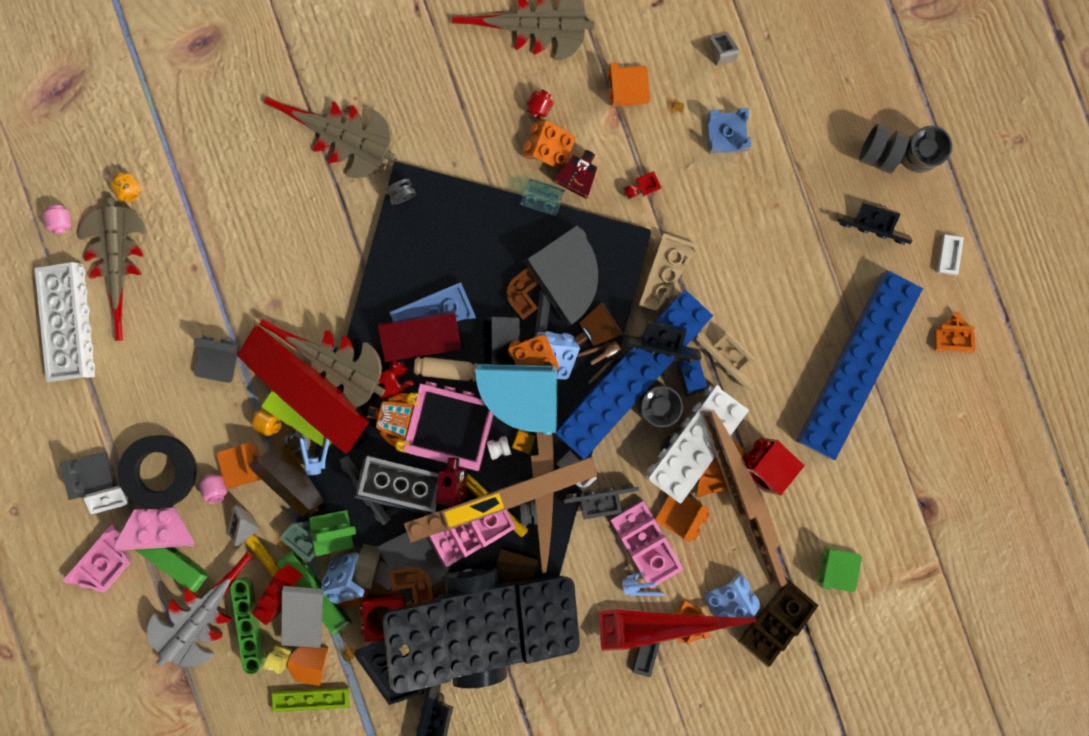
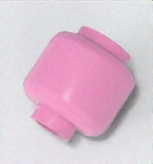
M49 206L43 212L44 227L46 230L52 231L53 235L65 234V230L70 229V213L63 206Z
M212 473L204 476V479L199 483V489L204 501L213 504L224 500L227 488L223 477Z

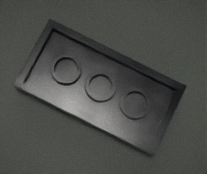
M385 639L355 650L356 659L388 705L424 693V688L405 693H396L390 688Z

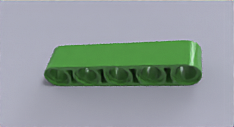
M173 547L134 549L181 585L189 587L192 592H197L208 577L206 571Z
M291 550L277 562L280 569L289 563L304 575L297 587L321 589L322 582L303 558L294 550ZM323 595L322 622L336 636L351 624V619L343 608H340L336 603H332L329 601V598Z
M241 577L231 585L233 609L242 668L247 674H255L264 665V652L259 620L251 614L256 606L253 582L248 577ZM239 582L245 585V591L239 589ZM242 602H246L248 604V610H244L242 608ZM245 621L251 623V629L245 627ZM247 640L254 643V648H250L247 645ZM250 660H255L257 667L251 666Z

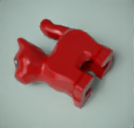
M396 360L392 361L390 368L381 373L379 384L383 383L385 389L384 394L380 396L382 399L399 394L409 386L414 385L412 380H407L403 384H400L396 376H400L408 370L403 363Z

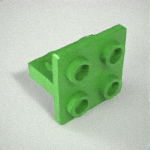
M347 510L309 518L315 556L353 548L352 535L356 534L355 526H351L349 523Z

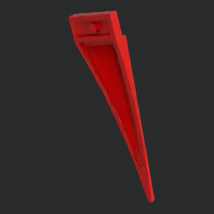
M619 609L599 611L602 652L623 651L753 623L757 619L667 614Z

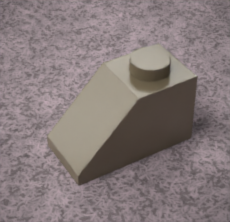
M363 544L352 579L360 587L371 589L374 586L381 552L377 546Z

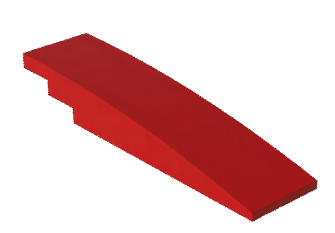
M258 325L254 326L237 356L310 425L345 454L348 453L369 421L356 412L357 407L344 398L345 394L261 327Z

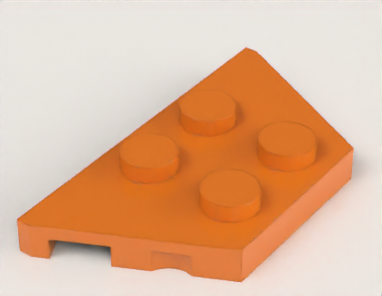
M734 442L741 457H743L745 449ZM716 456L698 480L696 497L728 489Z

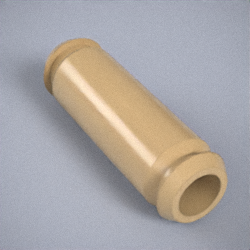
M417 357L415 359L414 373L417 376L421 374L425 377L462 381L473 380L474 382L476 381V368L478 364L429 357L420 359V357Z

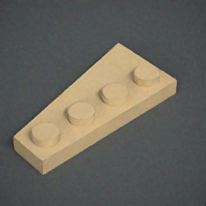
M664 233L638 306L657 312L700 245Z

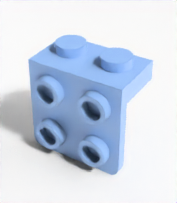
M537 332L536 336L541 334L547 336L559 363L557 379H568L580 346L574 337L568 333Z
M357 552L335 557L328 564V570L322 581L321 589H324L323 595L329 598V601L338 604L363 597L365 590L351 581L359 557Z
M742 573L736 575L729 584L708 591L704 595L714 616L751 618L754 617L761 607L759 599L753 594L748 580L744 578Z

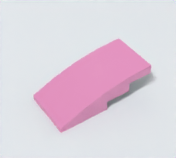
M643 499L626 508L622 513L609 518L647 583L657 582L658 585L684 570Z
M506 509L459 527L428 536L442 565L448 567L459 559L467 557L482 547H486L516 527Z

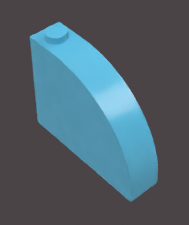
M478 364L476 368V382L480 396L488 409L498 419L524 431L540 432L544 435L556 433L557 366Z

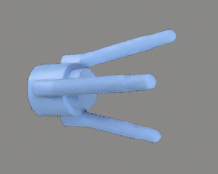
M300 438L306 474H320L321 469L325 468V459L330 441L327 438L325 439L321 461H319L318 457H310L307 438Z
M640 571L633 575H627V579L622 580L625 595H630L631 597L665 596L663 592L640 591V588L657 585V582L639 584L638 579L634 580L642 575Z

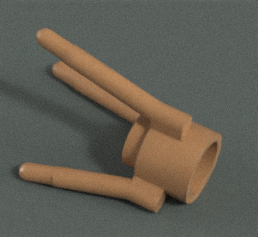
M607 341L602 345L578 353L577 356L580 357L603 349V354L590 362L592 365L605 357L607 360L611 359L588 382L590 385L615 361L619 360L618 356L622 354V351L615 341L611 343Z

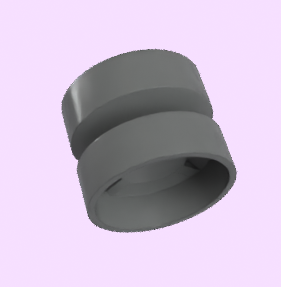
M877 123L865 140L860 152L859 161L873 166L879 159L877 168L891 174L901 162L906 152L909 136L895 131L889 138L890 128Z
M932 125L925 126L909 137L902 161L913 172H928L949 158L952 152V140L944 129Z
M665 386L653 387L642 395L639 402V411L642 418L648 424L656 427H669L675 424L681 417L683 402L680 395L672 388Z

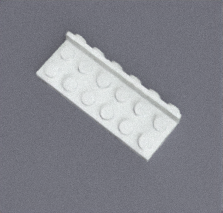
M70 262L35 268L46 382L95 377L85 283L86 273L84 265L80 263Z
M718 385L709 386L706 389L702 402L698 401L695 404L691 417L684 419L680 425L682 427L680 432L673 434L669 440L671 443L667 449L664 448L659 453L658 462L655 465L652 464L646 471L648 474L646 479L680 504L716 456L700 411L715 410L730 436L749 411L721 390Z

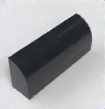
M483 318L484 364L516 365L514 359H511L508 349L511 341L516 339L520 341L519 318Z

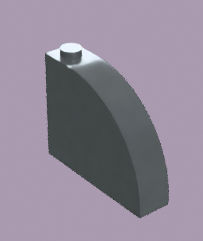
M578 225L523 261L566 326L573 324L586 312L593 301L598 284V267L595 254L586 239V233Z
M406 531L378 546L389 570L419 567L430 576L432 587H435L442 580V577L445 576L450 566L444 567L428 537L410 543ZM412 588L399 589L406 603L409 601L414 603Z

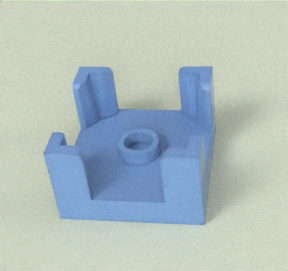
M740 108L736 113L720 114L719 110H710L707 115L709 154L748 151L751 147V138H747L746 123L749 119V108Z

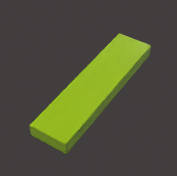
M271 391L261 407L324 447L326 437L294 411L274 391Z
M349 687L272 691V712L349 708L350 690Z

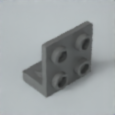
M107 452L59 462L68 500L81 498L86 494L115 487Z

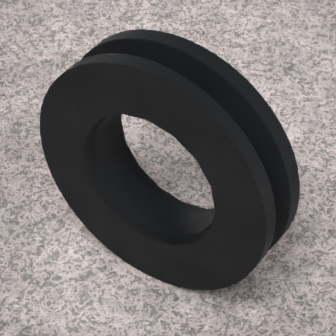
M167 435L147 436L133 442L123 453L118 466V480L124 494L136 505L147 509H161L182 501L192 490L197 475L196 461L190 449L180 440ZM154 452H161L167 455L173 461L176 469L172 485L163 491H153L147 488L140 476V466L143 460Z

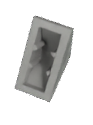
M728 32L710 36L716 66L736 60L739 48Z
M237 505L233 506L228 534L235 547L239 546L260 529L253 515Z

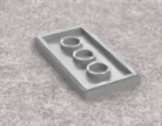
M283 586L281 645L321 647L324 589Z

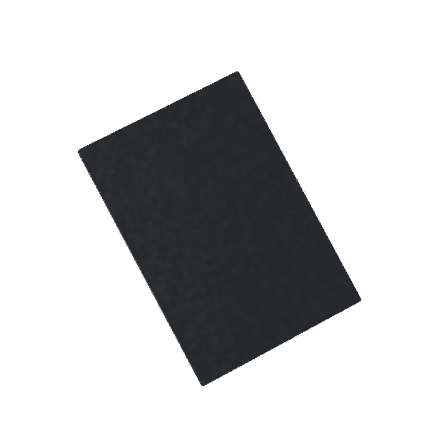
M394 163L388 186L397 181L409 179L412 184L411 188H414L416 195L403 203L392 205L390 195L385 194L347 337L354 349V361L359 359L362 353V345L367 342L375 349L380 358L381 373L388 370L392 361L385 362L378 324L392 322L391 311L460 282L476 318L457 321L462 350L420 356V359L429 357L466 361L472 364H484L483 318H519L520 343L534 338L538 309L522 320L508 301L507 289L509 283L527 268L523 261L577 225L586 233V239L592 247L597 261L598 284L596 293L586 312L577 321L568 326L564 324L550 303L547 331L556 334L568 333L575 336L582 331L579 323L603 303L623 333L608 342L615 341L621 348L651 235L650 229L404 163ZM539 285L527 293L537 308L540 296ZM588 340L580 346L578 353L594 347ZM603 349L580 357L577 356L569 378L557 379V427L617 362L615 361L590 385L588 382L611 360H607L605 357L593 365L590 363L603 354ZM417 357L396 360L403 363L405 368H408L404 374L396 376L400 384L407 380L414 382L413 386H409L401 393H418L420 384L425 385L426 381L436 383V388L444 389L445 386L455 388L456 393L463 394V391L475 393L474 397L481 399L476 381L425 377L421 374L417 376L414 373L415 359ZM383 383L378 385L384 389ZM341 384V385H340L339 387H337V388H338L341 392H343V390H344V385ZM426 391L413 445L476 461L489 409L487 406ZM374 392L365 404L356 409V412L368 420L369 423L351 450L345 454L336 445L331 443L325 459V468L321 469L320 474L308 475L324 500V503L319 507L320 511L312 516L307 514L301 517L298 514L296 522H307L310 517L347 510L349 523L351 526H355L356 534L352 535L353 546L362 548L363 544L378 547L380 544L406 532L404 523L426 516V514L381 504L391 520L384 525L378 522L374 517L372 508L367 506L362 499L354 498L356 488L353 486L349 474L342 470L340 460L349 456L358 471L362 468L363 460L369 456L438 474L439 471L447 467V463L396 450V447L390 445L380 435L379 429L376 428L377 420L367 417L370 406L381 408L382 402L387 401L389 398L382 399ZM493 415L487 441L494 440L498 442L499 438L506 436L511 454L507 456L501 454L497 459L492 460L486 443L480 470L476 471L465 468L467 473L489 493L533 478L531 455L539 454L537 432L524 431L536 436L530 454L514 449L512 445L518 429L504 423L495 415ZM552 433L554 470L560 468L556 463L568 451H571L580 461L584 460L557 435ZM317 443L314 457H318L319 461H321L324 447ZM593 451L587 456V458L592 457ZM574 484L553 492L552 527L546 573H542L538 525L533 524L525 526L528 531L523 537H520L512 530L486 547H482L467 557L451 564L448 572L455 573L467 569L491 571L493 567H496L500 550L503 548L538 559L532 580L560 576L580 502L562 504L561 499H566L565 495L577 493V497L582 494V490ZM467 488V498L460 503L475 499L477 496ZM437 504L435 512L452 506ZM520 505L507 509L521 522Z

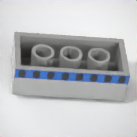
M367 456L362 463L354 498L429 515L435 513L437 506L435 500L438 473Z

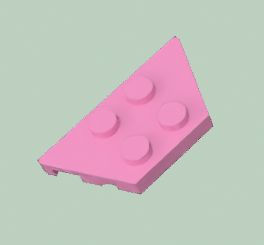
M175 508L133 510L114 545V550L194 546V540Z
M110 525L63 579L64 583L80 585L79 587L92 588L99 592L108 590L131 563L127 550H114V545L120 536L117 525Z

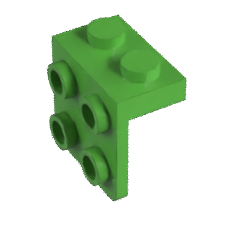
M824 547L820 556V570L816 576L817 585L828 590L834 588L854 592L857 587L862 556L857 553Z

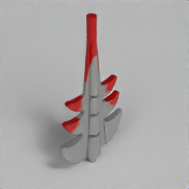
M247 551L239 562L202 598L194 594L189 587H186L184 597L187 605L191 608L190 610L181 608L174 599H171L169 616L174 623L173 626L162 622L157 614L154 613L147 627V637L150 645L159 652L160 658L156 661L159 666H163L166 661H172L180 666L192 667L206 662L213 656L212 651H207L198 646L196 640L211 642L223 636L222 632L213 630L207 623L210 621L221 624L231 621V616L220 612L217 607L240 571L253 557L251 552Z

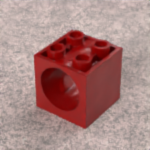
M760 438L754 442L752 450L745 454L742 459L757 486L764 492L781 496L805 465L779 440Z
M401 593L368 595L363 604H360V616H363L364 623L361 624V636H364V642L384 640L383 627L376 624L372 613L378 606H386L391 610L408 606Z

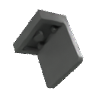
M202 335L201 339L195 338L193 345L199 346L194 375L221 382H232L239 346L232 345L233 341L226 339L216 342L213 341L214 337Z

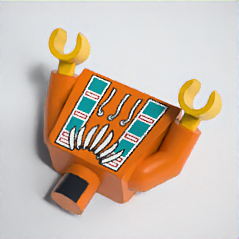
M399 393L390 396L387 401L382 402L381 408L370 406L367 417L377 420L376 428L379 429L380 435L400 452L406 453L407 451L403 449L404 444L410 445V442L405 440L414 406L420 405V403L415 401L416 396H421L419 393Z

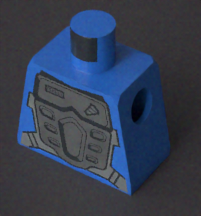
M686 359L676 361L685 396L705 391L707 385L701 362L698 360L688 361Z

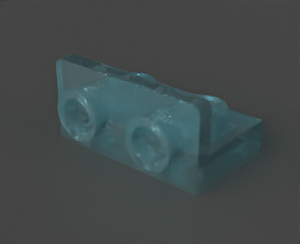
M529 179L524 188L521 205L557 216L565 190Z

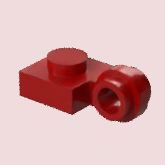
M652 171L636 178L638 186L635 187L632 184L625 187L623 194L628 199L638 196L637 191L640 190L642 196L645 197L660 190L661 185L655 172Z

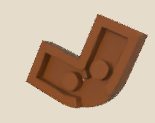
M528 268L514 277L507 289L508 301L522 320L538 309L527 295L531 289L538 285Z
M405 567L389 570L392 591L412 588L414 604L434 599L431 578L423 569L419 567Z

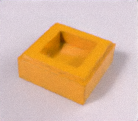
M518 429L512 448L530 454L536 436Z

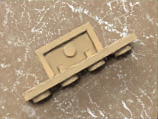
M700 331L695 337L697 344L702 349H706L710 353L711 358L724 367L728 375H733L738 380L737 382L741 388L747 389L749 392L752 391L755 383L743 370L755 358L729 332L724 334L714 344Z

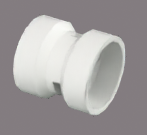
M506 436L499 438L498 442L494 440L487 441L492 460L497 459L501 454L505 456L511 454Z

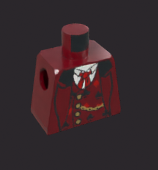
M585 150L581 158L573 155L556 177L555 184L588 199L597 171V166L591 164L595 154Z
M448 458L447 467L439 471L435 504L455 506L467 498V469L459 468V458Z

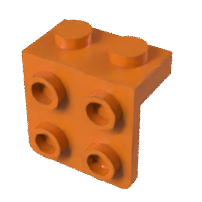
M618 62L610 63L609 70H606L607 82L610 81L611 88L608 89V99L612 100V107L648 104L650 102L647 67L619 68Z
M547 120L534 121L530 127L529 138L523 146L522 157L537 159L557 170H562L567 163L575 136Z
M541 334L521 343L519 339L511 341L508 352L516 365L557 366V370L559 369V363L546 335Z
M254 442L242 444L217 453L226 488L229 489L262 480L249 467L259 456Z
M668 495L655 521L691 543L692 539L696 540L700 533L698 528L701 523H705L708 519L709 508L688 496L680 504Z

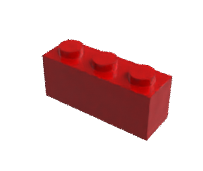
M289 563L277 571L251 614L265 626L269 624L282 611L283 586L297 587L304 575Z

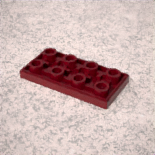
M455 311L378 324L385 362L462 350Z

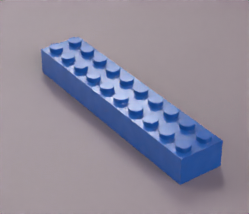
M891 271L881 274L796 440L797 443L828 459L836 460L923 290L922 287Z
M685 289L674 297L653 322L686 328L687 332L683 346H687L714 315ZM628 349L557 427L554 434L585 460L676 357H668L662 353L652 354L642 349Z

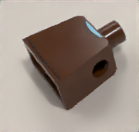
M601 303L579 323L582 331L573 337L579 346L589 340L594 347L623 333L605 305Z

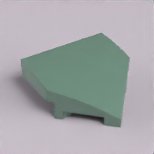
M309 521L292 523L279 539L310 562L315 556Z

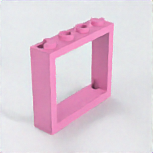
M426 381L425 385L420 384L418 393L421 396H417L416 402L420 403V405L414 406L406 438L410 445H404L406 453L448 463V458L456 457L460 459V467L479 471L494 414L488 410L476 461L415 446L413 442L426 391L486 406L482 398L474 397L475 393L463 391V394L456 393L455 388L445 386L444 389L436 388V383Z

